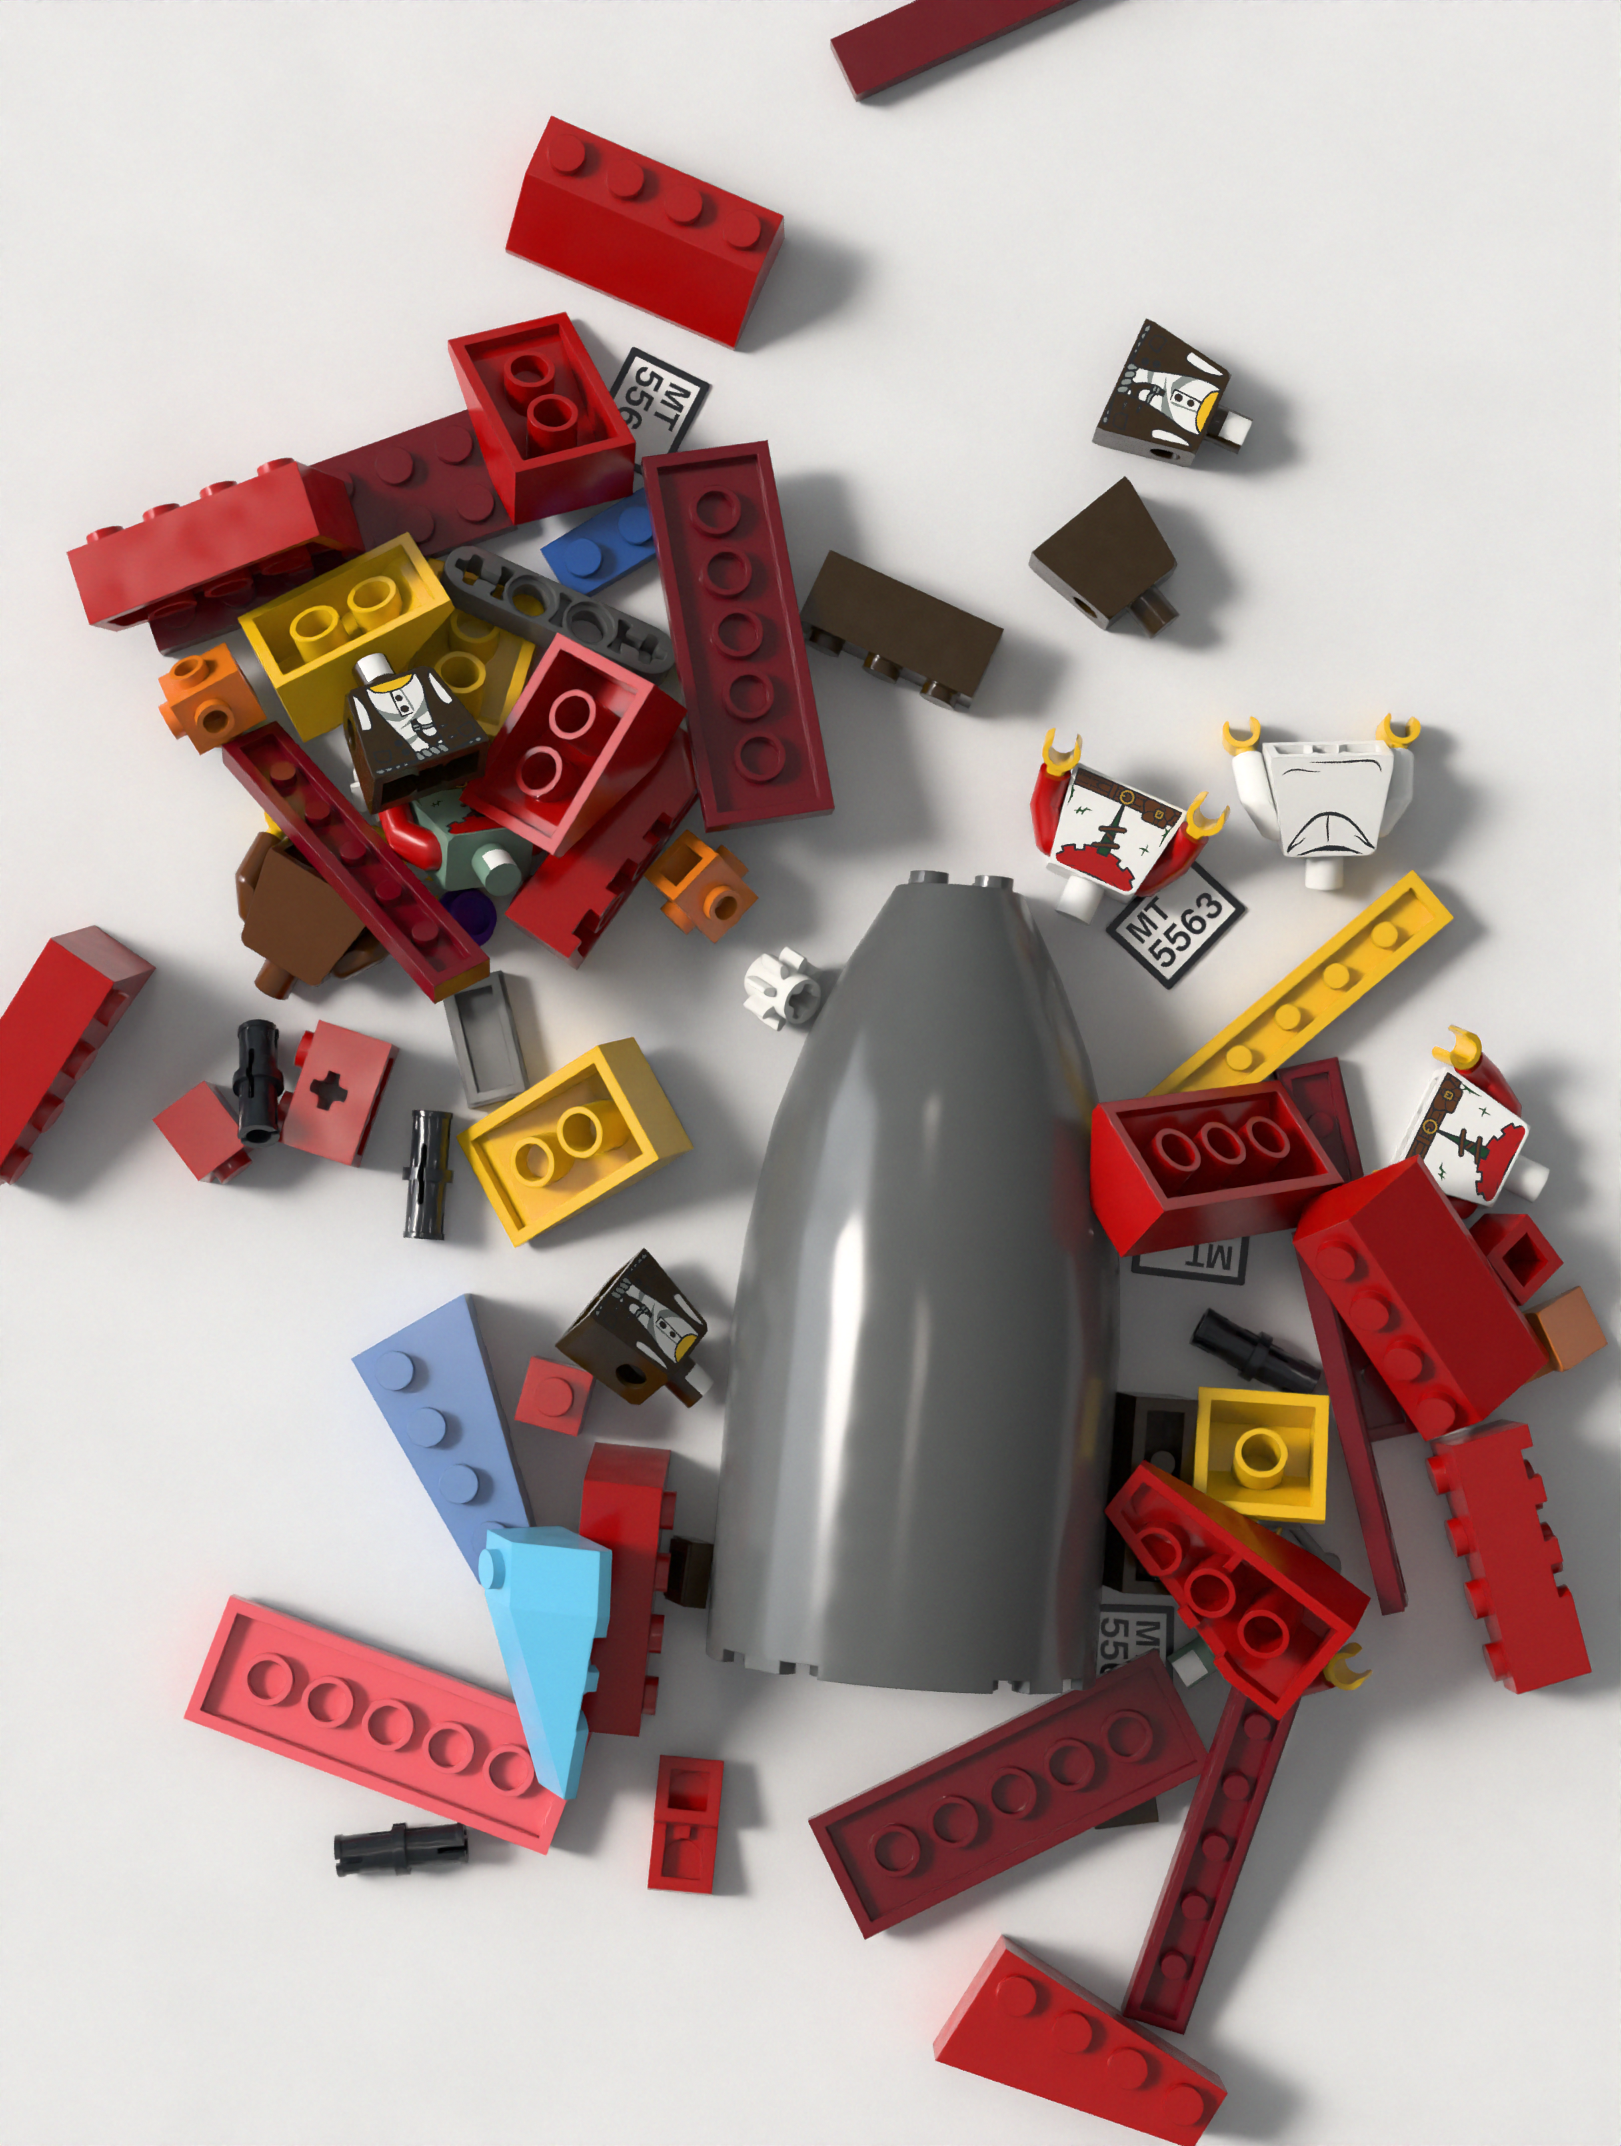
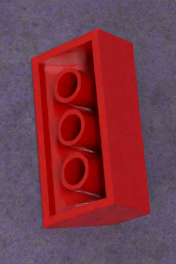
M551 116L525 172L505 251L510 255L735 351L785 239L784 216Z
M1280 1080L1099 1103L1092 1111L1090 1206L1121 1258L1297 1228L1306 1200L1337 1188L1344 1183Z
M1419 1154L1305 1201L1292 1243L1425 1442L1483 1421L1548 1363L1549 1353Z

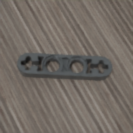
M461 546L453 550L447 557L440 573L439 582L456 609L545 649L549 648L556 634L560 633L656 686H660L664 682L675 662L670 637L657 627L485 549L475 546ZM466 572L477 576L474 586L462 581ZM497 584L505 587L500 599L492 597ZM521 594L533 596L542 604L544 613L539 616L526 615L516 608L512 597ZM575 621L592 623L601 632L602 640L592 643L581 640L572 631L571 623ZM615 638L622 640L617 653L610 650ZM640 650L651 655L649 665L638 661Z

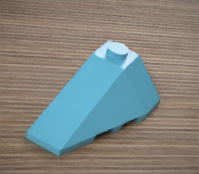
M562 1526L488 1529L486 1549L481 1552L479 1557V1578L485 1589L486 1601L538 1783L564 1800L576 1799L589 1732L581 1705L583 1695L587 1692H596L600 1672L595 1665H591L590 1656L593 1639L603 1638L607 1635L610 1619L612 1550Z

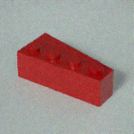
M95 925L50 938L0 1019V1185L4 1183L14 1184L25 1172L33 1158V1153L29 1149L39 1135L48 1131L59 1118L66 1104L64 1099L76 1082L90 1068L99 1049L156 969L155 966Z
M1500 1419L1430 1440L1429 1443L1433 1456L1425 1459L1426 1470L1435 1494L1437 1496L1446 1495L1452 1515L1451 1519L1444 1521L1446 1535L1455 1557L1464 1556L1471 1581L1463 1583L1464 1593L1474 1619L1483 1618L1491 1642L1482 1645V1649L1493 1681L1503 1680L1505 1688L1519 1695L1591 1673L1592 1669L1573 1596L1567 1585L1556 1586L1553 1575L1563 1571L1562 1562L1564 1561L1558 1538L1553 1534L1547 1522L1540 1523L1537 1510L1543 1509V1502L1548 1501L1542 1477L1539 1473L1535 1474L1527 1459L1523 1460L1521 1450L1533 1446L1528 1424Z
M595 1442L584 1478L579 1535L612 1550L610 1619L607 1635L603 1638L593 1639L590 1656L591 1665H595L600 1672L596 1692H587L583 1695L581 1705L589 1732L639 1737L643 1714L654 1716L656 1714L659 1676L648 1675L650 1653L661 1654L665 1615L654 1614L656 1591L667 1592L671 1553L661 1552L663 1529L673 1530L677 1491L667 1490L671 1450Z

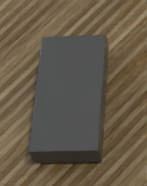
M501 970L491 972L489 977L444 999V1008L468 1108L475 1109L512 1100L530 1089L503 972Z

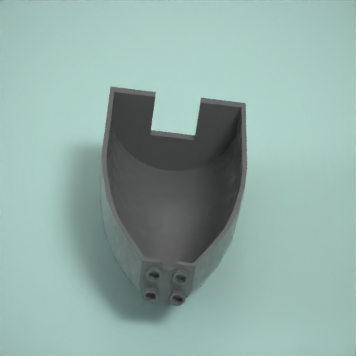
M914 870L910 871L908 884H901L895 887L848 959L806 1037L773 1121L745 1235L732 1317L705 1652L709 1657L721 1662H734V1652L744 1654V1668L789 1675L796 1673L797 1663L810 1665L809 1675L817 1677L819 1681L882 1688L993 1694V1691L998 1690L999 1681H1008L1009 1684H1012V1691L1029 1695L1058 1694L1063 1692V1680L1071 1679V1689L1088 1690L1096 1684L1108 1520L1104 1510L1109 1504L1120 1357L1119 1253L1107 1237L1103 1226L1090 1206L1089 1200L1092 1111L1099 1104V1098L1090 1059L1062 980L1024 896L1013 892L1014 879L1003 876L978 875L975 876V883L972 885L948 884V873Z

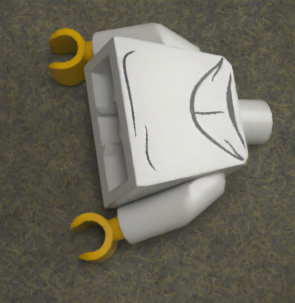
M1388 713L1377 726L1375 732L1376 740L1263 743L1262 753L1256 751L1261 734V725L1256 718L1249 717L1252 737L1246 741L1235 740L1230 735L1229 722L1226 721L1224 723L1222 744L1230 755L1235 756L1232 760V766L1240 802L1262 837L1271 841H1277L1284 856L1306 857V887L1316 890H1334L1343 887L1344 856H1369L1374 854L1378 839L1391 833L1412 802L1414 754L1408 750V747L1419 736L1421 730L1420 722L1417 718L1412 716L1406 723V738L1397 737L1392 733L1390 729L1392 718L1391 714Z

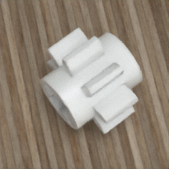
M785 946L779 958L764 953L752 963L746 973L744 986L747 994L751 997L743 1005L776 1031L782 1030L786 1020L794 1024H802L819 1007L822 992L816 980L821 976L822 971L807 962L806 957L790 947Z

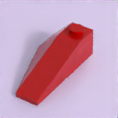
M1146 1460L1140 1463L1104 1510L1147 1572L1152 1576H1158L1180 1607L1177 1613L1189 1629L1195 1627L1216 1656L1213 1663L1225 1680L1278 1721L1282 1719L1354 1633L1371 1600L1368 1595L1317 1556Z

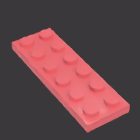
M236 1594L229 1597L183 1717L184 1719L547 1855L567 1800L562 1799L538 1783L514 1699ZM588 1732L585 1751L593 1732Z

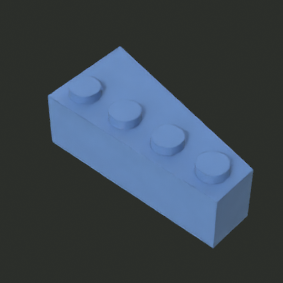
M464 1293L351 1358L479 1585H481L478 1564L481 1552L486 1549L487 1530L537 1527L521 1468L517 1462L506 1414L499 1398L488 1350L483 1341L472 1293Z

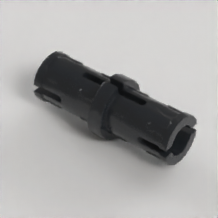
M254 1019L242 1023L237 1031L239 1039V1069L234 1072L232 1089L239 1098L238 1139H241V1143L245 1146L265 1148L274 1145L280 1137V1130L278 1129V1097L284 1091V1075L278 1069L279 1029H276V1025L273 1022Z
M412 1110L413 1126L410 1167H403L402 1180L408 1181L406 1222L403 1238L444 1240L447 1183H453L454 1170H448L453 1113Z
M1208 1308L1202 1315L1189 1341V1344L1194 1347L1196 1346L1238 1369L1237 1376L1250 1382L1254 1378L1279 1392L1311 1394L1322 1372V1369L1298 1359L1273 1344L1272 1336L1263 1331L1257 1335L1231 1322L1228 1318L1211 1308Z
M403 1822L394 1823L390 1831L344 1836L343 1834L335 1835L334 1858L335 1860L340 1859V1863H336L338 1877H346V1875L395 1870L397 1876L410 1875L414 1867L451 1863L466 1864L469 1860L468 1838L464 1839V1835L467 1834L466 1825L457 1822L454 1824L408 1828V1824Z

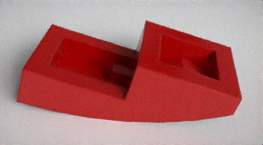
M660 1755L648 1890L712 1896L724 1771L723 1760Z

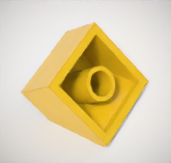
M1199 1386L1192 1487L1249 1519L1324 1524L1326 1515L1329 1396Z

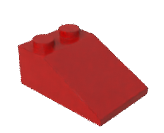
M566 312L448 340V352L491 481L514 526L633 496L636 441Z
M557 633L489 747L485 776L469 781L458 800L560 859L656 766L688 710L650 681Z

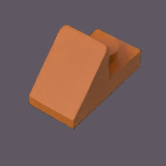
M1576 1286L1522 1312L1550 1355L1548 1363L1523 1385L1552 1371H1567L1608 1344L1581 1286Z

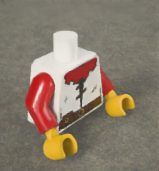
M1052 728L1045 735L1042 751L1044 763L1040 767L1030 801L1035 844L1043 854L1048 856L1046 869L1069 879L1055 911L1074 922L1090 926L1103 895L1120 903L1127 904L1133 895L1152 897L1185 875L1208 843L1209 836L1217 834L1223 828L1230 815V807L1227 805L1221 816L1217 819L1204 817L1200 811V805L1209 793L1204 791L1195 797L1188 811L1183 810L1078 763L1083 739L1079 734H1077L1075 747L1072 751L1067 753L1056 751L1052 747L1056 728Z
M1450 1025L1448 1027L1449 1031H1452L1456 1036L1454 1049L1449 1052L1435 1046L1432 1049V1055L1435 1059L1453 1066L1455 1071L1448 1067L1434 1071L1388 1166L1419 1154L1461 1220L1470 1217L1477 1208H1492L1502 1188L1533 1203L1542 1191L1550 1169L1519 1154L1531 1128L1520 1119L1522 1105L1499 1068L1482 1052V1044L1479 1037L1465 1029Z

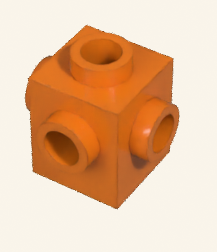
M225 642L200 656L191 655L181 659L170 669L169 673L158 678L167 702L158 706L161 715L174 737L178 740L188 735L200 755L215 747L221 748V745L240 737L244 731L267 719L253 687Z
M688 829L643 874L667 900L660 910L675 926L686 935L696 928L714 944L730 928L738 923L742 915L759 898L742 880L749 870L732 852L722 844L714 851Z

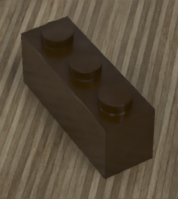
M829 550L800 612L802 631L807 634L804 642L810 647L836 658L839 657L841 651H844L864 660L862 669L870 675L892 684H896L899 677L922 687L919 693L922 698L948 710H954L957 703L968 709L970 708L1004 631L1001 627L832 550Z
M1117 1391L1109 1503L1143 1460L1192 1486L1198 1400L1173 1394ZM1108 1518L1103 1585L1120 1593L1172 1596L1158 1576H1152L1147 1572Z

